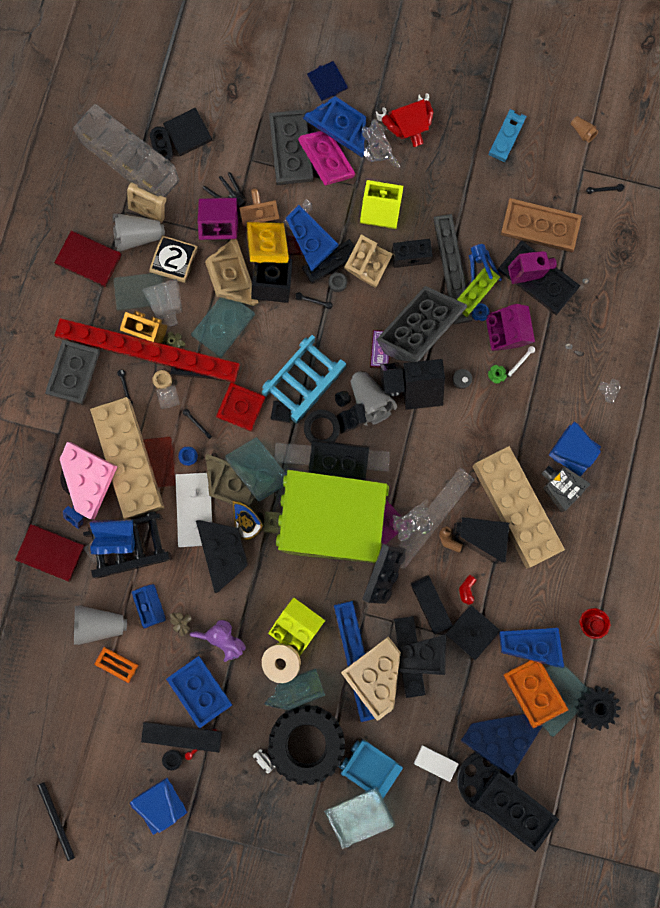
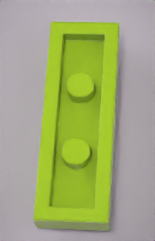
M484 267L457 299L467 305V308L462 312L466 317L469 316L499 280L500 276L493 270H491L493 279H489Z

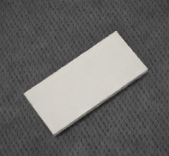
M207 473L176 474L178 547L202 546L196 521L203 520L212 523V500L209 496Z

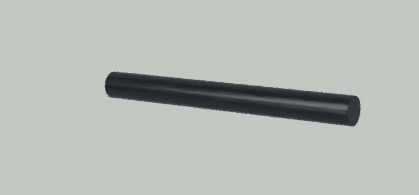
M43 782L37 785L66 859L70 861L75 858L46 784Z

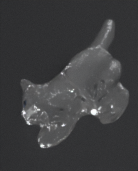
M373 119L369 128L366 126L362 128L363 137L369 142L368 147L364 150L365 158L370 162L388 159L394 167L400 168V164L391 153L390 143L384 135L387 126L384 127L378 124L377 120Z
M425 498L420 505L415 506L403 517L393 515V529L396 532H400L398 536L400 541L407 540L416 530H419L423 535L428 534L432 530L433 523L429 519L431 509L427 508L428 499Z

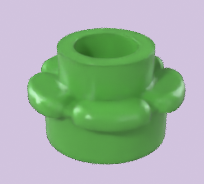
M494 365L490 368L488 377L492 382L500 383L506 379V369L503 366Z

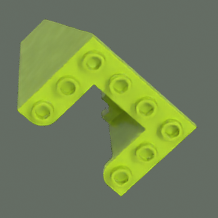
M287 470V475H284L283 478L285 495L281 497L283 513L279 515L278 525L281 526L280 534L276 538V546H279L278 550L289 555L376 563L382 547L384 509L389 486L385 483Z

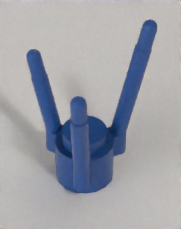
M485 244L473 246L471 248L472 254L469 255L471 282L475 279L474 261L484 264L489 279H493L488 262L492 270L500 276L490 257L489 251L486 250Z

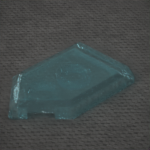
M314 669L296 676L287 683H279L275 688L276 692L264 704L279 709L291 710L326 696L317 670Z

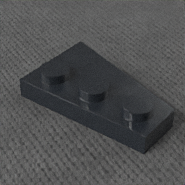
M447 634L399 647L398 650L401 653L398 672L445 675Z

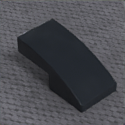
M362 403L356 404L351 409L342 411L337 415L341 434L354 430L367 422Z

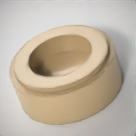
M165 370L157 371L153 376V384L160 390H166L172 385V377Z

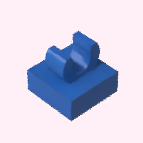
M74 505L72 508L67 506L63 510V518L77 529L83 525V518L85 516L76 512Z

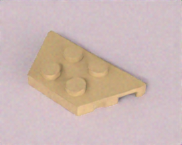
M237 238L231 239L205 261L216 296L255 306L259 302L258 300L251 299L252 282Z

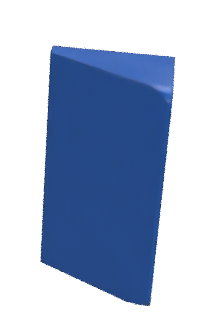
M154 584L131 592L143 629L166 621Z

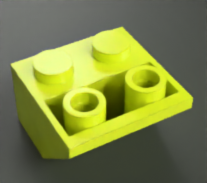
M367 180L360 223L396 229L404 186Z
M293 598L268 634L280 643L292 646L300 657L325 620Z

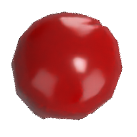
M590 608L583 612L579 621L583 633L592 639L603 638L608 634L611 627L608 615L598 608Z

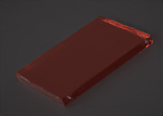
M171 436L144 439L143 442L157 486H176Z

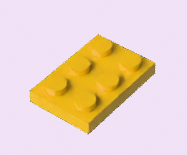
M247 222L246 229L250 262L288 263L289 255L284 223Z

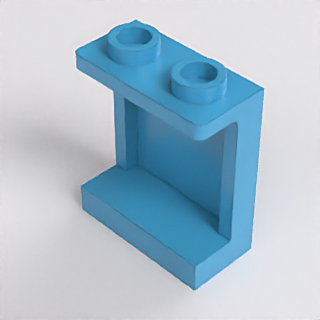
M362 738L360 742L357 740L352 746L351 751L353 753L350 758L345 757L339 767L342 769L340 774L346 776L381 802L403 767Z

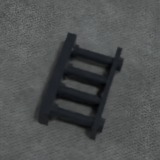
M156 511L146 513L143 518L133 520L135 560L127 561L123 553L116 554L117 561H115V565L108 566V563H105L104 554H95L98 565L96 569L91 570L92 577L98 579L172 560L171 553L165 552V549H162L156 523L157 520L163 519L162 515L156 514ZM149 523L155 549L154 555L147 557L146 554H143L137 525ZM91 527L88 528V531L83 532V536L92 537V541H94L95 537Z

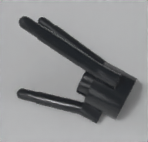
M228 172V176L236 191L232 190L222 176H219V179L230 192L227 198H237L238 211L240 210L239 207L247 203L246 197L242 194L231 172ZM203 186V189L213 197L222 198L206 186Z

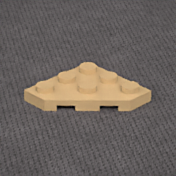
M389 636L341 672L377 721L391 712L395 704L401 652Z

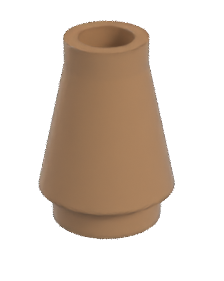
M576 116L571 122V126L574 127L583 141L589 143L598 134L595 125L581 119L579 116Z

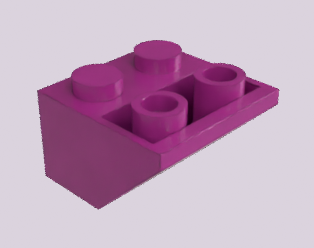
M199 198V240L236 239L238 237L237 198Z
M513 304L489 313L486 323L491 351L519 348L535 342L529 306Z

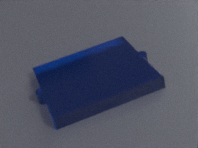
M334 61L323 66L320 65L317 69L307 73L321 101L332 96L335 97L336 94L348 89Z

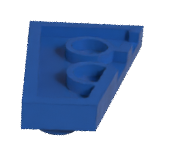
M300 205L286 217L294 237L311 271H313L338 247V243Z
M559 628L499 632L501 653L564 668Z

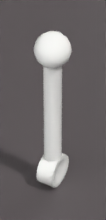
M530 346L528 348V352L507 374L511 377L526 358L535 352V347Z

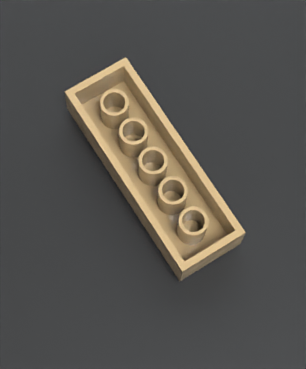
M126 397L90 409L105 459L118 466L112 482L123 518L135 519L144 516L146 513L165 509L131 401Z
M510 446L472 466L501 522L509 523L508 535L526 569L565 550Z

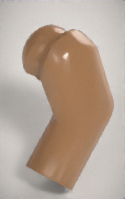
M443 527L439 532L442 545L460 553L463 544L453 540L452 530L449 527Z

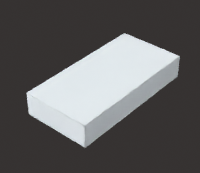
M423 745L414 761L415 765L449 782L458 766L457 762Z

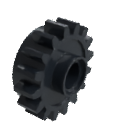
M595 685L594 689L587 687L588 691H582L581 698H577V701H579L578 705L575 706L579 710L577 717L583 718L581 722L584 725L588 724L590 729L595 728L601 731L602 726L609 729L608 723L615 724L613 718H619V715L616 713V710L621 709V707L616 705L619 699L614 697V692L609 691L604 686L601 688ZM600 703V709L596 712L595 707Z

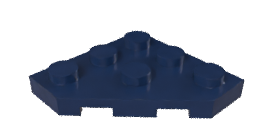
M525 714L470 724L460 741L507 775L512 776L543 725L533 729Z

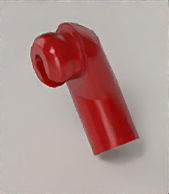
M468 575L459 587L460 599L467 605H471L474 602L471 587L477 581L471 575Z

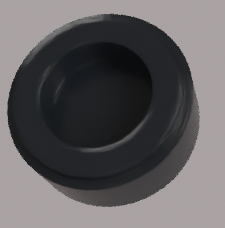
M175 749L167 751L162 757L163 766L170 771L178 769L183 762L182 754Z

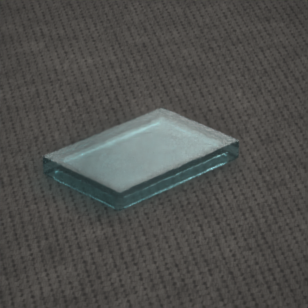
M220 297L191 333V336L221 358L252 320L255 313L241 302Z
M257 437L225 456L226 461L258 502L283 487V478L287 474Z
M377 787L324 811L342 848L353 845L395 825Z

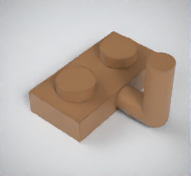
M255 187L251 189L254 204L239 207L243 226H247V222H266L280 219L276 200L261 202L259 191Z

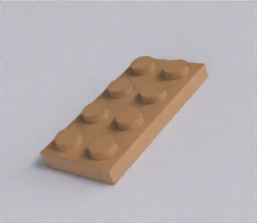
M510 198L500 235L573 252L582 215Z

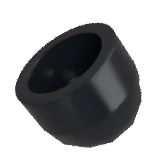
M340 391L335 394V401L339 407H344L350 403L351 395H348L349 392Z

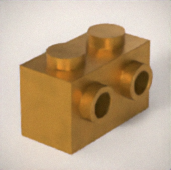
M134 311V314L125 312L120 327L121 331L152 342H163L168 325L162 324L161 319L152 316L151 320L145 318L146 314Z

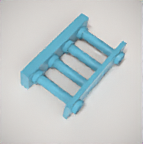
M313 335L309 339L306 337L299 345L301 348L272 380H267L262 386L263 396L267 397L271 393L291 410V419L296 424L346 369V363L340 359L338 363L332 362L313 346L315 342ZM307 350L329 368L328 371L330 372L325 377L323 375L320 376L300 359ZM294 365L298 366L316 382L317 386L313 391L306 389L288 373ZM284 379L301 393L305 400L301 405H296L275 386Z

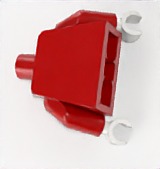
M428 93L425 94V99L421 98L419 94L417 102L388 112L389 115H387L385 107L382 108L383 114H378L376 111L377 120L382 121L386 128L396 137L401 139L410 137L413 147L424 144L421 132L429 130L434 114L429 102Z

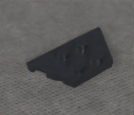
M197 520L196 524L215 593H218L248 566L240 531L237 527Z

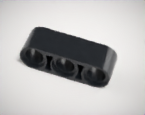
M429 575L411 582L412 590L434 635L452 627L449 616Z

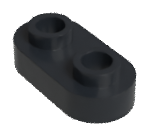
M157 126L151 130L150 139L156 160L165 164L172 160L173 150L167 130L164 127ZM163 153H167L165 157L161 156Z

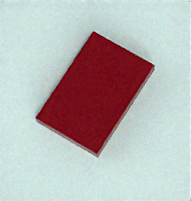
M70 231L54 263L61 268L106 287L122 254L76 232Z
M30 524L15 560L70 582L85 546Z

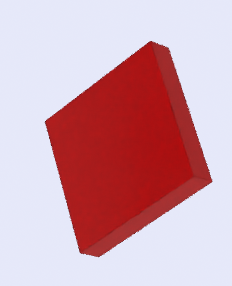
M230 383L216 418L251 432L266 396Z

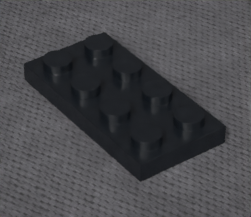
M521 240L500 265L498 271L511 280L508 266L519 254L536 251ZM557 267L550 269L540 279L516 284L555 315L561 311L580 287L577 282Z
M497 770L472 802L534 852L538 850L560 820Z

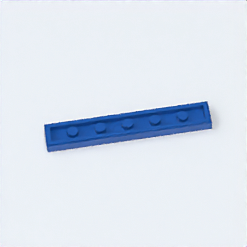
M353 601L334 605L348 666L365 654ZM354 691L360 721L364 722L375 719Z

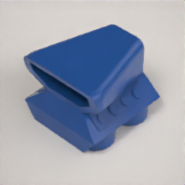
M573 422L563 432L550 451L549 456L555 462L562 464L581 477L600 454L601 446L591 440L579 424Z
M133 519L93 520L90 522V527L95 537L90 546L91 554H122L134 551Z
M168 778L163 779L144 791L129 803L145 820L153 835L157 832H162L188 813Z

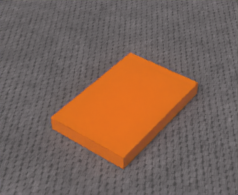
M530 660L503 674L533 729L569 710L542 663Z

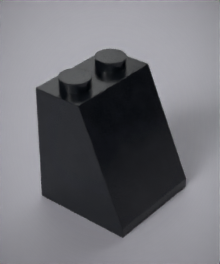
M443 359L404 363L402 368L405 410L443 406L445 386Z
M465 517L460 518L454 523L453 535H456L455 540L495 564L506 562L509 523Z

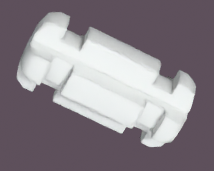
M259 749L253 755V758H257L258 764L263 769H266V773H270L275 766L272 765L266 753L263 754V750Z

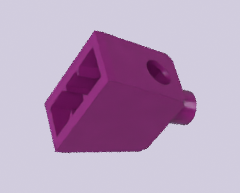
M545 251L519 254L508 266L512 284L540 279L550 269H555L557 263L554 257L548 258Z

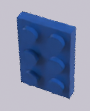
M200 656L166 679L199 729L233 705Z

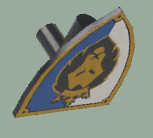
M232 501L235 527L239 528L242 540L256 537L264 527L263 514L261 512L256 513L245 503Z

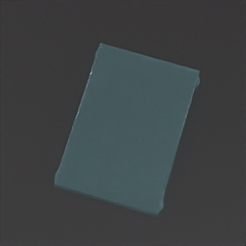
M150 273L113 278L117 311L166 305L163 277L161 275Z

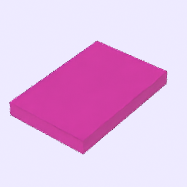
M322 131L299 137L298 141L325 186L351 179L356 175L336 140Z

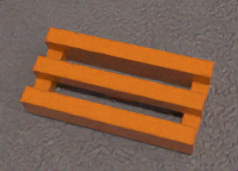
M103 647L94 664L127 683H130L132 676H134L139 666L106 647ZM107 653L115 657L116 659L131 666L132 669H128L127 667L104 656V654ZM101 660H104L112 664L113 666L123 670L124 672L128 673V676L126 677L123 674L113 670L112 668L102 664Z

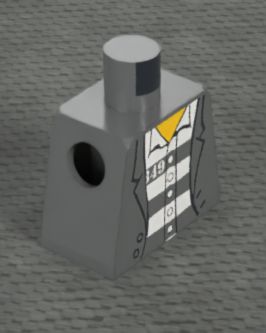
M549 465L541 473L549 480L543 489L561 512L566 511L591 485L566 467L556 472Z

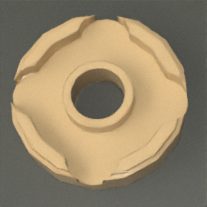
M277 643L270 646L264 652L262 669L270 680L276 683H287L299 673L301 659L298 652L292 646ZM281 658L285 661V668L278 666L277 659Z

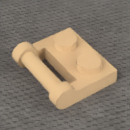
M131 182L127 189L128 209L150 219L159 220L162 223L165 219L166 198L147 192Z

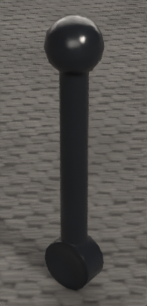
M618 184L614 187L603 188L588 187L586 193L592 194L593 192L611 190L622 192L624 185Z
M300 292L295 295L297 300L310 301L326 306L327 309L333 307L331 302L326 303L303 296Z
M121 369L117 374L121 377L125 396L130 400L124 377L126 372Z
M188 409L183 410V415L187 416L210 439L212 436L190 414V411Z

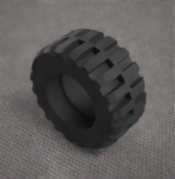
M309 704L298 705L285 711L276 720L268 740V753L270 754L272 765L276 767V771L280 775L282 774L286 777V780L297 782L296 784L314 785L316 782L320 781L321 783L328 776H332L337 767L340 766L345 751L344 734L337 719L329 711L322 709V707ZM299 726H314L324 735L326 742L325 751L313 763L298 762L291 756L288 750L289 736Z

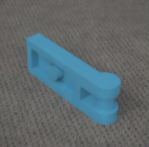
M512 109L509 110L488 154L503 162L506 161L527 117L523 114L518 115L514 113L515 111ZM513 120L518 123L515 126L513 124H510V121Z

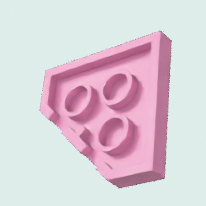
M67 442L60 457V463L74 509L81 515L93 520L96 518L118 466L72 442Z

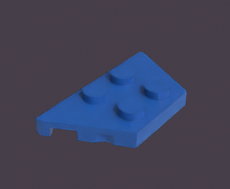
M336 96L325 104H321L310 113H306L303 117L305 121L360 157L365 155L366 116Z

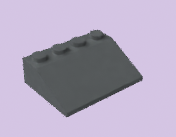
M425 286L376 340L386 355L400 361L418 362L467 308V305Z

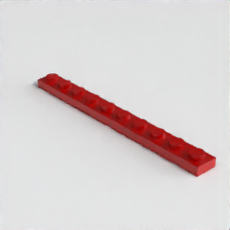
M61 318L54 335L59 339L235 383L240 364Z

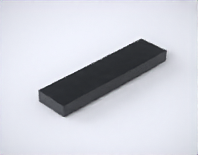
M145 721L143 723L141 742L219 753L223 731Z

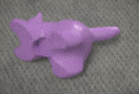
M219 620L206 633L198 631L190 633L191 637L207 640L212 645L221 648L225 653L224 662L238 658L243 654L242 651L246 649L245 644L240 639L231 635L232 626L224 620Z

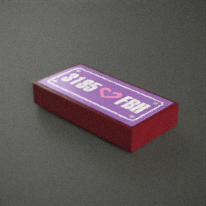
M373 330L370 368L380 369V364L389 363L390 356L383 352L376 340L383 333L381 330Z

